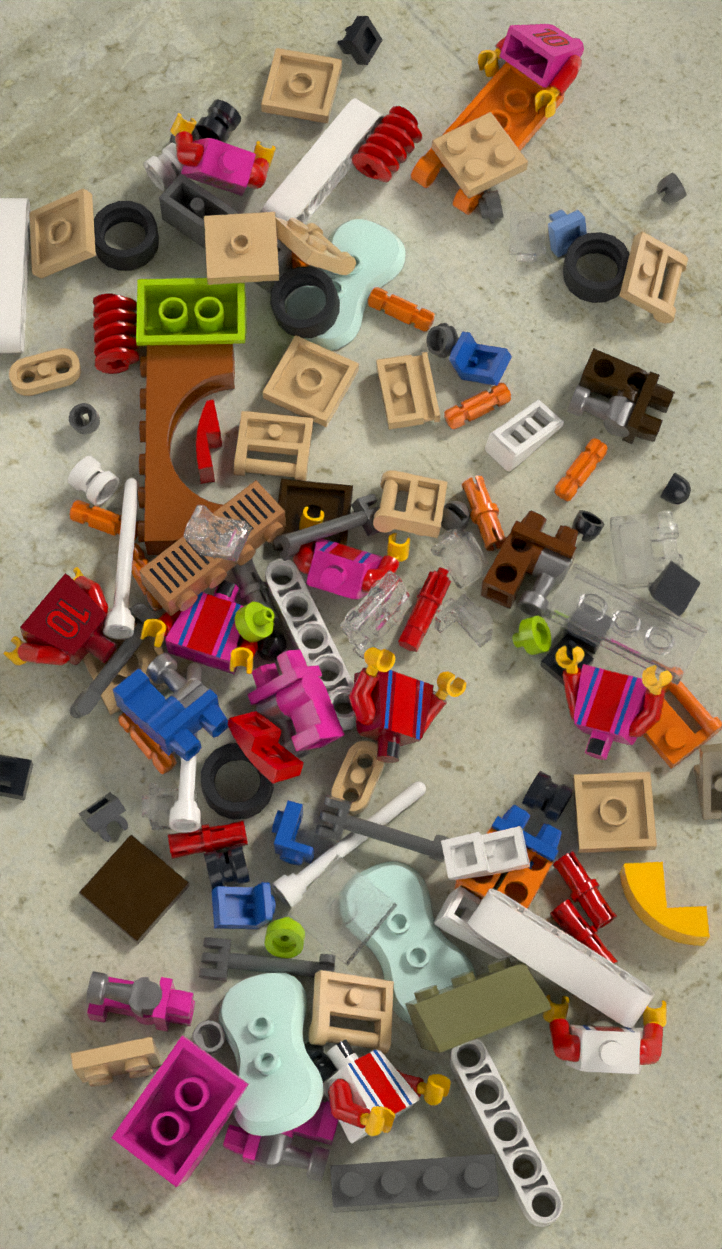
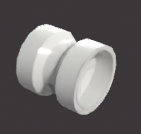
M173 142L163 148L161 155L158 157L152 156L143 164L151 181L162 191L166 190L173 183V180L181 174L183 167L177 159L176 144Z
M90 455L75 465L69 474L68 483L77 491L83 490L86 493V499L95 506H100L114 494L119 485V478L110 471L102 470L101 463Z

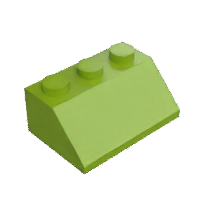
M207 278L137 279V346L245 344L247 332L245 283L208 285Z

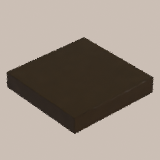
M281 479L278 504L285 510L286 526L281 535L300 530L299 523L305 507H308L307 515L311 518H319L322 510L324 512L323 522L351 514L353 485ZM349 530L323 539L347 546ZM273 542V550H275V551H282V550H283V547L276 548V546H275V544H274V542Z
M130 835L79 893L86 901L139 944L188 889L190 884L138 839Z

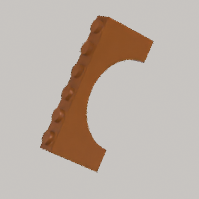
M233 344L147 345V356H140L141 378H146V388H140V409L146 410V421L139 422L140 443L146 442L145 454H139V474L145 475V487H139L138 502L139 509H145V520L138 521L139 543L145 542L147 555H160L223 506V504L208 501L192 492L175 472L170 454L175 430L187 411L198 401L213 393L235 389V354Z

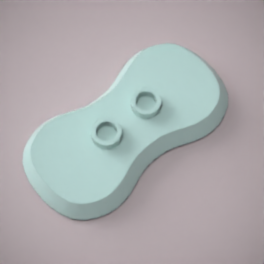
M363 219L347 221L337 227L328 238L341 252H348L355 258L356 266L350 274L340 275L318 268L324 271L334 283L340 299V313L335 324L324 334L314 338L303 339L330 351L346 346L356 337L362 324L368 297L373 288H381L393 280L404 266L406 251L402 241L387 228ZM302 286L288 295L285 301V310L291 318L297 320L309 319L323 310L326 304L325 294L318 287Z
M397 861L380 863L356 875L343 889L340 898V910L343 921L351 933L374 953L382 968L384 980L394 981L393 1011L403 1021L413 1025L405 1003L416 999L414 992L432 985H437L438 990L452 985V977L465 972L473 971L476 976L474 967L468 957L443 935L439 927L433 924L435 919L432 913L428 887L422 876L414 868Z
M266 973L237 983L226 993L219 1010V1024L223 1028L225 1039L232 1048L236 1058L237 1076L249 1084L234 1108L233 1114L242 1129L252 1135L269 1136L297 1128L314 1116L323 1096L322 1077L307 1054L303 1041L307 995L302 984L294 976L287 973Z

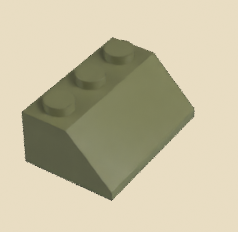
M509 957L487 964L489 971L477 976L474 975L473 971L451 978L452 985L438 990L437 985H432L414 992L416 999L405 1003L421 1049L437 1053L444 1052L551 1009V1006L526 964L517 961L511 962Z

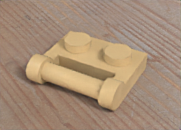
M276 217L277 238L303 262L340 275H348L354 270L356 266L355 258L348 252H341L323 236L322 229L315 223L305 225L295 218L285 221Z
M643 231L638 233L633 238L619 296L653 314L656 321L672 323L676 314L674 303L681 273L686 270L688 263L687 256ZM666 267L668 269V272L664 284L661 299H659L658 296Z
M242 411L234 460V475L245 476L246 473L293 477L295 480L307 481L314 425L313 418ZM248 451L297 455V462L289 463L250 459L247 457Z
M395 470L386 471L381 478L380 485L383 492L380 508L374 514V528L384 533L396 529L419 536L438 538L448 482ZM400 490L408 492L405 512L394 510L397 493Z
M323 970L316 972L314 978L312 1023L308 1033L310 1044L324 1046L326 1042L338 1044L347 1039L351 1046L371 1048V1051L379 1050L383 1054H387L391 1046L394 981ZM330 1015L375 1022L374 1032L329 1026Z

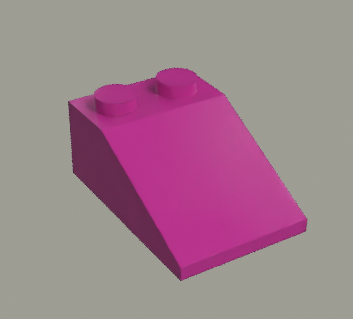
M183 1035L111 1138L175 1187H178L188 1181L206 1155L249 1084Z

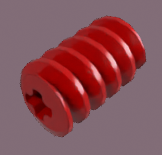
M393 106L389 110V114L382 119L381 124L374 129V133L367 138L366 144L359 148L358 154L352 157V163L355 168L366 177L389 182L392 178L391 172L395 173L400 168L399 163H403L407 159V153H411L415 149L414 143H419L423 139L416 117L405 107Z
M100 294L94 297L92 302L94 304L93 316L95 319L93 328L95 330L94 342L96 344L94 348L96 356L94 366L103 373H122L129 369L130 364L138 362L140 354L135 351L139 346H137L136 338H134L136 337V325L134 324L137 323V314L134 311L137 310V302L134 299L117 294Z

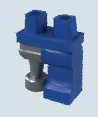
M163 653L149 664L146 674L138 668L113 689L117 707L152 740L159 744L168 756L175 752L184 760L189 761L202 748L201 742L194 734L204 728L213 738L218 737L228 728V720L219 707L218 696L211 689L208 690L200 680L187 681L176 672L177 662L168 653ZM149 678L156 684L165 682L173 694L165 699L150 683Z

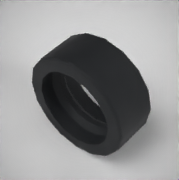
M117 201L106 205L94 218L95 252L98 259L107 267L118 271H132L145 266L154 258L159 246L158 228L153 214L144 205L133 201ZM122 222H133L141 225L146 232L144 241L128 250H118L108 246L105 241V234L112 226Z
M596 232L580 236L568 247L563 266L564 282L569 291L581 300L591 303L610 301L620 294L630 252L625 244L613 235ZM598 253L608 256L616 263L617 274L613 279L606 282L587 280L577 271L576 264L578 259L587 254Z
M311 266L296 267L286 271L279 277V281L275 282L271 290V308L278 325L289 335H297L301 338H314L322 335L335 324L340 313V299L332 279L324 271ZM302 286L320 288L325 294L326 304L323 310L316 316L297 320L287 314L285 301L288 295L295 289Z
M229 743L215 749L205 760L200 773L201 788L208 806L218 815L232 820L248 819L260 813L270 802L274 790V784L256 768L260 775V785L252 798L244 802H230L218 794L215 788V777L218 770L224 764L230 761L243 760L253 765L237 743Z

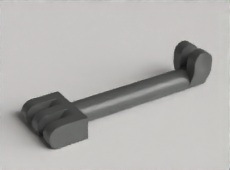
M375 494L357 498L351 505L354 513L295 532L279 535L273 542L276 548L283 547L280 556L283 561L293 558L299 552L301 545L359 526L363 527L367 536L380 533L373 526L374 514L379 510L380 506L369 509L378 500Z
M137 603L129 608L137 624L134 628L133 636L125 639L89 687L82 691L69 709L72 717L80 718L88 715L102 698V693L144 641L140 639L144 622L148 619H158L143 603Z
M329 795L325 796L324 804L338 810L337 813L321 810L319 818L333 823V827L317 825L316 834L341 841L344 830L428 855L430 859L444 863L445 859L441 841L450 838L436 835L434 841L349 815L352 802Z
M205 937L203 947L218 949V954L202 953L201 962L215 964L216 969L201 968L199 977L208 980L227 981L228 969L268 973L280 972L289 975L315 977V973L320 970L335 972L336 957L332 954H320L319 962L231 953V939Z

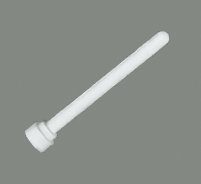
M134 478L128 479L124 486L113 608L106 614L107 617L103 628L104 634L113 639H127L134 634L135 618L131 615V610L128 609L139 483Z
M198 663L189 664L186 680L198 679L201 681V666ZM198 732L194 734V736H195L197 739H198ZM197 754L189 761L181 758L179 798L174 803V807L170 809L169 827L178 832H194L200 828L201 811L197 808V803L194 802Z
M419 781L413 783L367 820L386 825L425 794V784ZM350 832L297 875L294 873L289 876L283 875L272 884L273 890L289 909L293 908L303 900L302 895L307 892L306 887L369 837Z

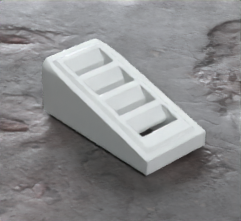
M538 399L491 432L485 446V451L506 471L510 472L563 426L564 421ZM535 416L539 421H541L545 425V427L542 428L538 423H536L532 419V417ZM524 425V426H525L527 429H529L534 435L532 436V435H531L524 427H522V426ZM512 435L516 436L522 443L520 444Z
M462 886L451 892L433 924L452 936L498 959L510 957L511 954L482 937L468 924L469 919L482 900ZM457 908L463 910L460 917L454 914Z

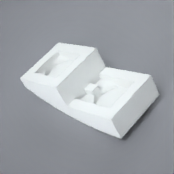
M520 826L485 835L476 832L441 841L449 880L488 876L530 867L523 830Z

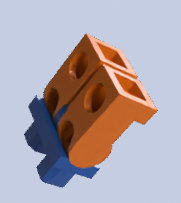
M513 805L502 818L496 817L487 834L518 826L522 828L530 867L506 872L507 875L497 891L529 909L556 860L559 852L557 847L562 832L544 823L537 836H532L524 831L531 815L520 807ZM504 873L456 880L455 889L462 886L482 900L490 888H496Z

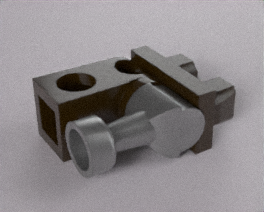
M593 348L567 412L580 416L583 411H586L604 420V426L608 433L623 437L622 441L633 444L635 437L655 442L663 420L646 414V410L650 407L667 413L675 392L658 384L659 374L651 371L647 373L635 365ZM592 392L610 398L608 403L589 396Z

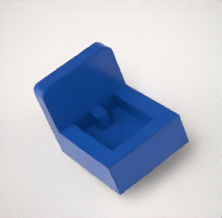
M463 331L456 345L451 350L449 361L461 380L498 386L512 356L507 348L477 344L470 332Z
M288 800L285 810L277 811L272 826V832L277 834L274 841L275 854H279L282 861L292 865L300 866L302 862L311 864L314 858V848L295 842L304 815L303 804Z
M261 882L255 887L217 886L211 890L214 929H259L273 920L276 902L271 894L269 882Z

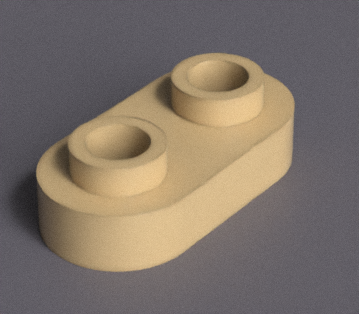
M59 348L17 360L9 370V378L13 389L17 393L24 396H32L75 383L80 377L81 365L75 352L70 349ZM61 368L69 369L66 373H58V370ZM27 377L35 378L30 383L23 382Z
M359 741L349 748L332 787L331 795L333 797L345 800L343 797L348 792H353L358 796L357 800L352 802L349 813L352 816L360 814L367 808L384 768V762L376 759L377 744L371 741ZM363 758L371 760L372 765L369 768H362L358 765V762Z

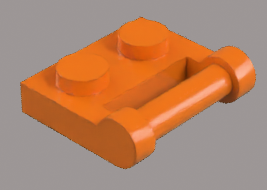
M676 669L669 671L672 675V680L662 689L665 693L670 691L702 728L694 733L664 699L660 721L643 735L671 769L722 730V721L717 716L713 718L681 682L682 676Z

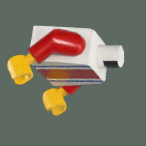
M550 995L546 996L551 1009L543 1012V1018L549 1022L553 1051L559 1059L566 1061L567 1066L585 1072L639 1074L642 1070V1065H651L659 1061L662 1054L663 1027L667 1023V1004L664 1000H662L660 1008L646 1007L643 1012L644 1028L569 1024L566 1020L569 998L562 996L561 1004H556L550 1000Z
M347 1039L327 1051V1055L338 1072L323 1084V1090L330 1102L331 1114L339 1120L351 1144L367 1135L377 1136L381 1134V1131L389 1133L394 1120L417 1103L421 1095H424L426 1103L434 1106L442 1102V1098L446 1097L449 1093L451 1081L448 1077L441 1074H432L428 1077L426 1084L423 1078L404 1074L396 1069L379 1050H374L359 1058Z

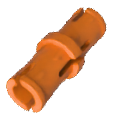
M476 476L475 480L477 483L474 484L471 477L462 483V489L465 491L472 510L470 513L471 520L478 525L485 549L487 551H494L493 544L496 545L497 549H500L507 537H505L497 517L499 514L498 506L492 503L484 483V478Z

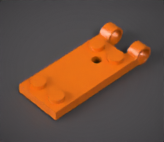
M506 61L444 134L491 112L521 151L548 119L545 117L547 105L540 107L537 112L535 111V97L538 92L550 90V88L542 87ZM564 94L563 96L558 95L556 97V109L563 102ZM432 147L418 160L411 173V179L425 188H428L435 181L440 169L445 167L432 150ZM460 188L454 197L453 206L463 213L470 215L478 206V198H482L484 191L468 199Z

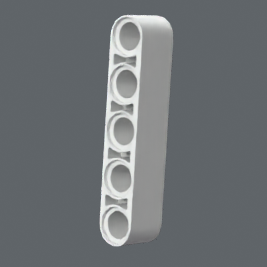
M352 99L267 200L260 213L275 212V217L289 221L290 218H295L305 224L353 166L352 157L358 154L359 148L366 144L367 138L374 133V129L381 124L385 116L360 100Z
M0 198V354L24 352L30 243V202L28 198Z
M282 558L273 560L265 571L268 595L294 649L301 650L307 666L319 665L321 673L327 670L337 673L338 677L335 680L323 681L334 708L339 703H349L351 705L349 694L354 683L297 566L291 560L283 561ZM279 576L291 578V581L286 585H278L273 582ZM295 607H302L307 611L306 614L300 617H294L288 612ZM308 639H318L322 642V645L316 649H309L303 644ZM354 711L349 714H339L336 712L342 730H349L356 726Z
M490 888L468 921L470 927L482 937L625 1027L633 1028L655 995L645 983L495 889Z
M474 1039L452 1048L449 1062L451 1070L493 1154H495V1158L525 1218L529 1223L537 1227L550 1226L556 1221L562 1211L563 1201L486 1047L480 1040ZM471 1049L477 1053L479 1063L473 1067H465L458 1061L457 1054L461 1050ZM482 1085L493 1087L497 1092V1100L491 1104L480 1102L475 1094L476 1089ZM498 1122H509L515 1128L516 1137L511 1141H502L495 1135L494 1126ZM520 1158L531 1161L535 1169L534 1176L528 1179L518 1177L514 1173L513 1162ZM537 1196L549 1198L554 1207L552 1215L548 1217L537 1215L533 1211L532 1200Z

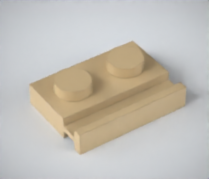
M423 352L420 356L412 357L410 354L376 360V369L389 430L422 425L426 421L434 420V422H440V411L427 352Z

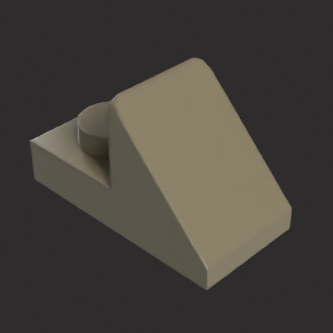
M722 743L700 745V764L694 765V773L703 820L722 818Z

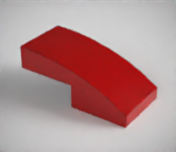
M214 399L206 401L197 429L196 453L201 484L215 482L209 449L223 447Z
M257 711L229 718L227 725L237 744L250 762L269 781L274 784L300 776L304 762L278 743L282 731L279 727Z

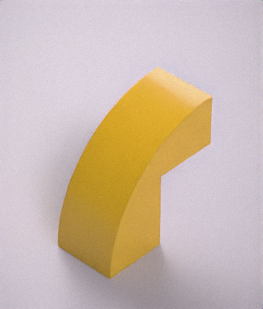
M663 862L623 864L619 873L623 892L632 910L643 923L654 932L674 942L693 946H704L710 938L707 906L667 908Z

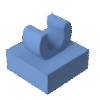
M562 209L549 215L552 221L548 223L551 251L557 257H560L567 253L568 247L578 237L587 234L585 217L579 210L566 215Z

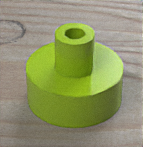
M251 602L236 612L235 625L239 634L245 640L258 642L272 633L275 615L272 609L265 607L263 604Z
M539 615L523 619L519 625V632L514 633L512 636L515 647H524L530 655L547 652L551 647L550 629L546 621Z
M290 917L276 919L267 927L264 941L265 947L270 954L278 958L289 959L296 957L303 950L305 930Z

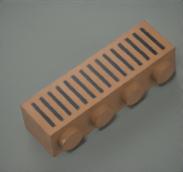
M255 480L140 569L139 572L143 586L170 616L178 610H187L196 602L197 595L208 587L214 588L226 578L227 572L237 564L241 566L247 563L255 555L257 548L266 541L268 543L273 542L277 536L284 532V527L286 526L285 510Z

